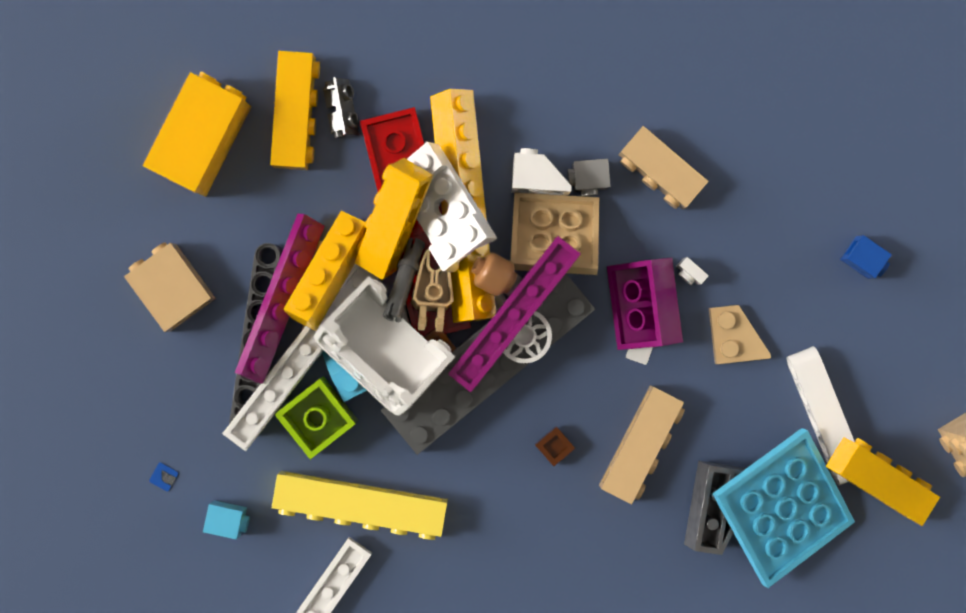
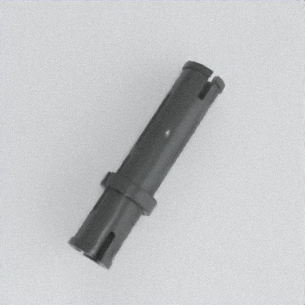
M413 238L408 239L403 258L397 264L398 273L385 312L383 313V317L392 322L394 317H396L395 322L402 320V314L414 277L419 272V261L425 248V243L415 238L414 244Z

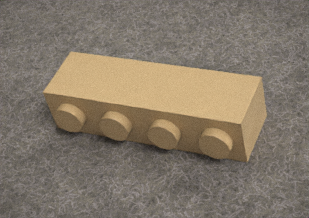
M651 385L649 386L599 484L602 490L631 505L634 499L639 500L646 487L643 482L647 474L652 475L658 465L659 460L656 459V456L661 448L665 449L672 437L669 431L673 423L678 424L684 414L685 409L682 408L684 402Z

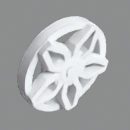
M537 311L533 315L538 317L543 324H536L531 327L533 323L532 317L528 320V324L523 326L508 345L507 350L505 349L503 352L509 359L518 363H531L539 360L548 351L552 341L551 327L546 318ZM536 329H546L540 335H536L535 332ZM547 335L546 344L541 351L539 343L535 340L542 339ZM516 343L519 349L510 354L512 346ZM533 344L536 346L537 355L529 350V347ZM523 348H525L526 353H528L531 356V358L524 359L515 356L520 354Z

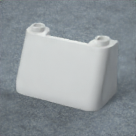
M368 276L319 327L314 335V339L330 357L385 408L395 415H401L416 401L455 356L451 353V348L444 341L432 339L428 342L403 318L400 322H395L396 317H394L393 322L385 319L383 313L387 306V289L380 281L372 280Z

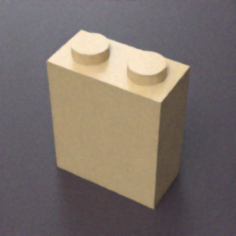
M164 242L151 251L153 256L146 261L140 259L128 268L130 272L124 278L163 331L171 332L214 301L216 297L178 245L174 243L167 245Z

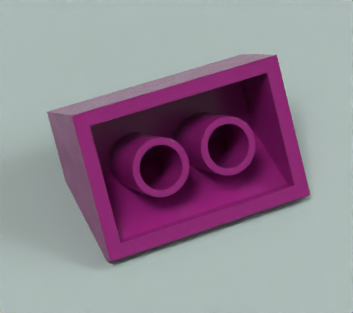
M672 257L607 266L617 350L682 343L683 337Z

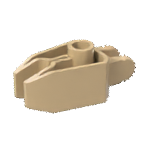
M427 249L419 266L411 305L418 310V330L425 331L427 325L426 311H436L435 328L437 332H443L444 312L454 301L451 272H443L439 266L438 270H435L434 273V270L430 267V250Z

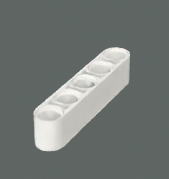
M812 346L787 356L786 360L828 463L843 437L853 442L855 441L817 349ZM830 470L838 485L849 482Z

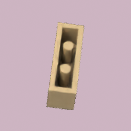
M644 126L641 127L618 154L622 158L620 163L631 172L638 171L644 177L642 179L643 183L653 191L659 189L666 196L663 199L674 209L678 207L682 210L687 208L709 182Z

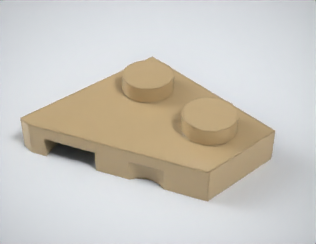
M739 305L709 308L715 364L771 358L770 352Z

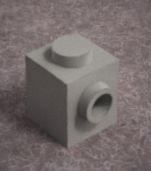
M608 159L574 161L572 169H568V182L571 186H574V192H581V197L598 195V190H608L611 187Z

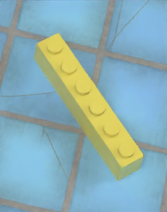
M280 471L277 474L272 508L279 509V514L295 516L297 512L307 514L306 518L311 520L323 521V518L327 517L335 519L334 523L349 526L352 522L362 523V527L369 530H379L380 527L391 528L390 532L394 534L407 535L409 531L419 533L418 537L435 540L436 536H442L448 499Z

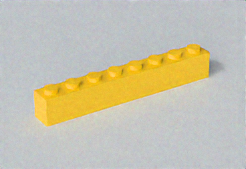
M448 89L430 96L435 143L440 145L487 221L473 90ZM443 200L441 202L442 215H445L448 212L449 205L446 200ZM489 243L473 250L459 262V269L451 272L454 299L452 303L453 323L492 319L496 314L495 296L478 288L474 283L475 274L471 272L477 258H484L490 253Z

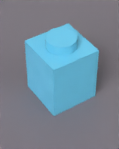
M214 500L208 506L203 532L237 540L242 532L246 533L249 525L250 516H246L247 507Z

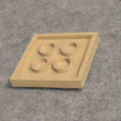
M514 192L510 261L514 264L515 270L530 271L555 238L559 236L581 253L566 273L597 275L599 198Z

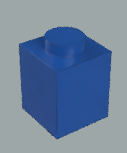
M861 235L855 237L840 260L867 279H872L877 276L881 277L890 265L887 261L892 254L866 236Z

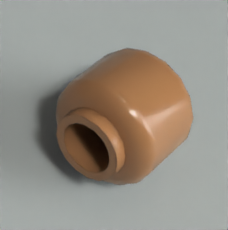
M493 252L487 254L484 258L478 257L471 271L475 274V285L494 296L501 295L503 292L508 293L517 278V273L514 272V264Z

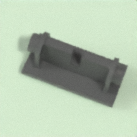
M335 77L331 81H326L323 88L326 108L336 107L337 112L328 114L331 134H334L335 139L346 137V135H359V118L354 109V90L349 79Z

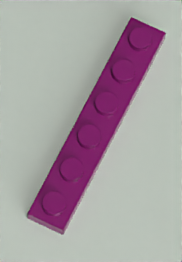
M298 213L235 370L236 374L256 383H264L289 319V315L285 312L284 307L311 263L325 227L305 214Z
M557 236L448 375L472 392L581 253Z

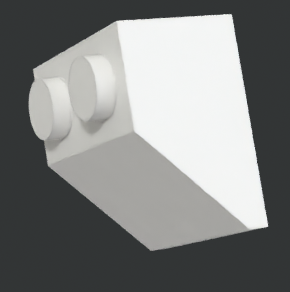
M523 148L520 153L514 154L511 193L566 196L570 194L571 185L545 155L538 154L537 149Z

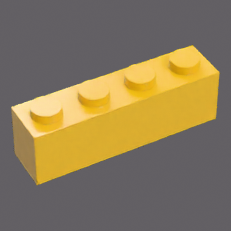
M278 51L270 163L274 168L308 170L309 164H313L314 147L310 146V137L316 133V118H312V108L317 107L318 90H314V79H319L320 62L316 61L313 53Z
M405 158L387 166L383 173L385 181L382 189L378 191L374 198V211L365 223L367 230L356 247V252H358L354 262L356 265L382 280L397 270L398 261L403 255L433 174Z
M340 211L284 307L285 312L291 319L317 331L355 265L354 262L358 254L356 247L367 230L365 228L366 222Z
M843 437L825 467L901 515L923 526L940 499L938 495L930 491L933 486L919 477L913 480L910 478L913 473L898 464L896 467L891 466L890 464L893 460L878 451L874 455L870 452L872 446L857 438L853 442Z

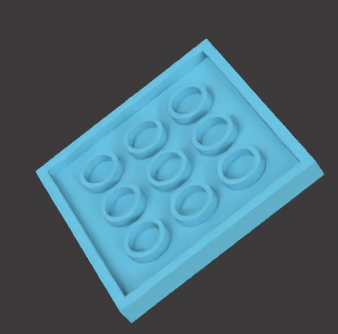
M803 428L712 493L761 584L767 588L855 523L828 468L825 467L826 464L809 431Z

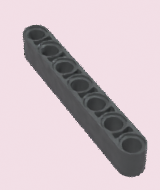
M271 243L259 245L254 254L239 360L256 320L255 308L262 304L266 293L260 290L259 281L265 276L272 279L283 252L279 246ZM272 248L276 253V259L273 263L266 264L263 260V253L265 250ZM236 374L229 424L246 404L242 399L243 391L249 389L254 393L260 386V383Z

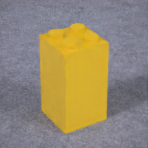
M190 72L142 166L206 197L252 107L246 102L247 97L241 91L229 85H226L225 89L221 88V83L204 72H200L199 76Z

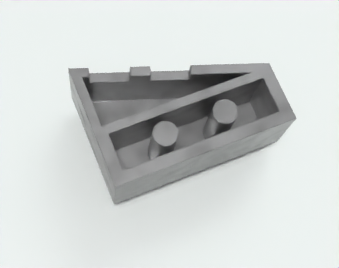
M698 461L684 545L698 552L723 554L734 532L712 493L746 468Z

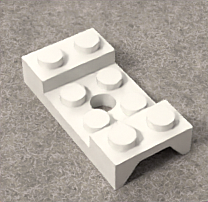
M426 142L407 159L433 174L417 220L432 243L429 249L442 271L455 272L459 269V262L476 248L493 242L497 237L440 145ZM443 200H446L449 205L448 212L445 215H442L439 211V205Z

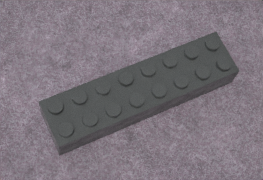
M565 274L536 311L548 321L552 331L551 345H553L596 309L571 278ZM531 316L533 321L531 327L536 324H543L538 317ZM487 324L452 352L455 356L454 359L401 415H395L385 407L381 410L417 455L529 364L515 362L502 353L472 392L448 375ZM546 329L535 330L536 335H540L546 331ZM547 335L542 339L535 340L539 343L541 351L546 344ZM516 343L512 346L510 354L519 349ZM534 344L531 345L529 350L537 355L536 346ZM523 348L520 354L515 356L524 359L531 358V356L528 353H526L525 348Z

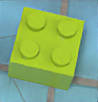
M324 376L274 414L310 460L359 421Z

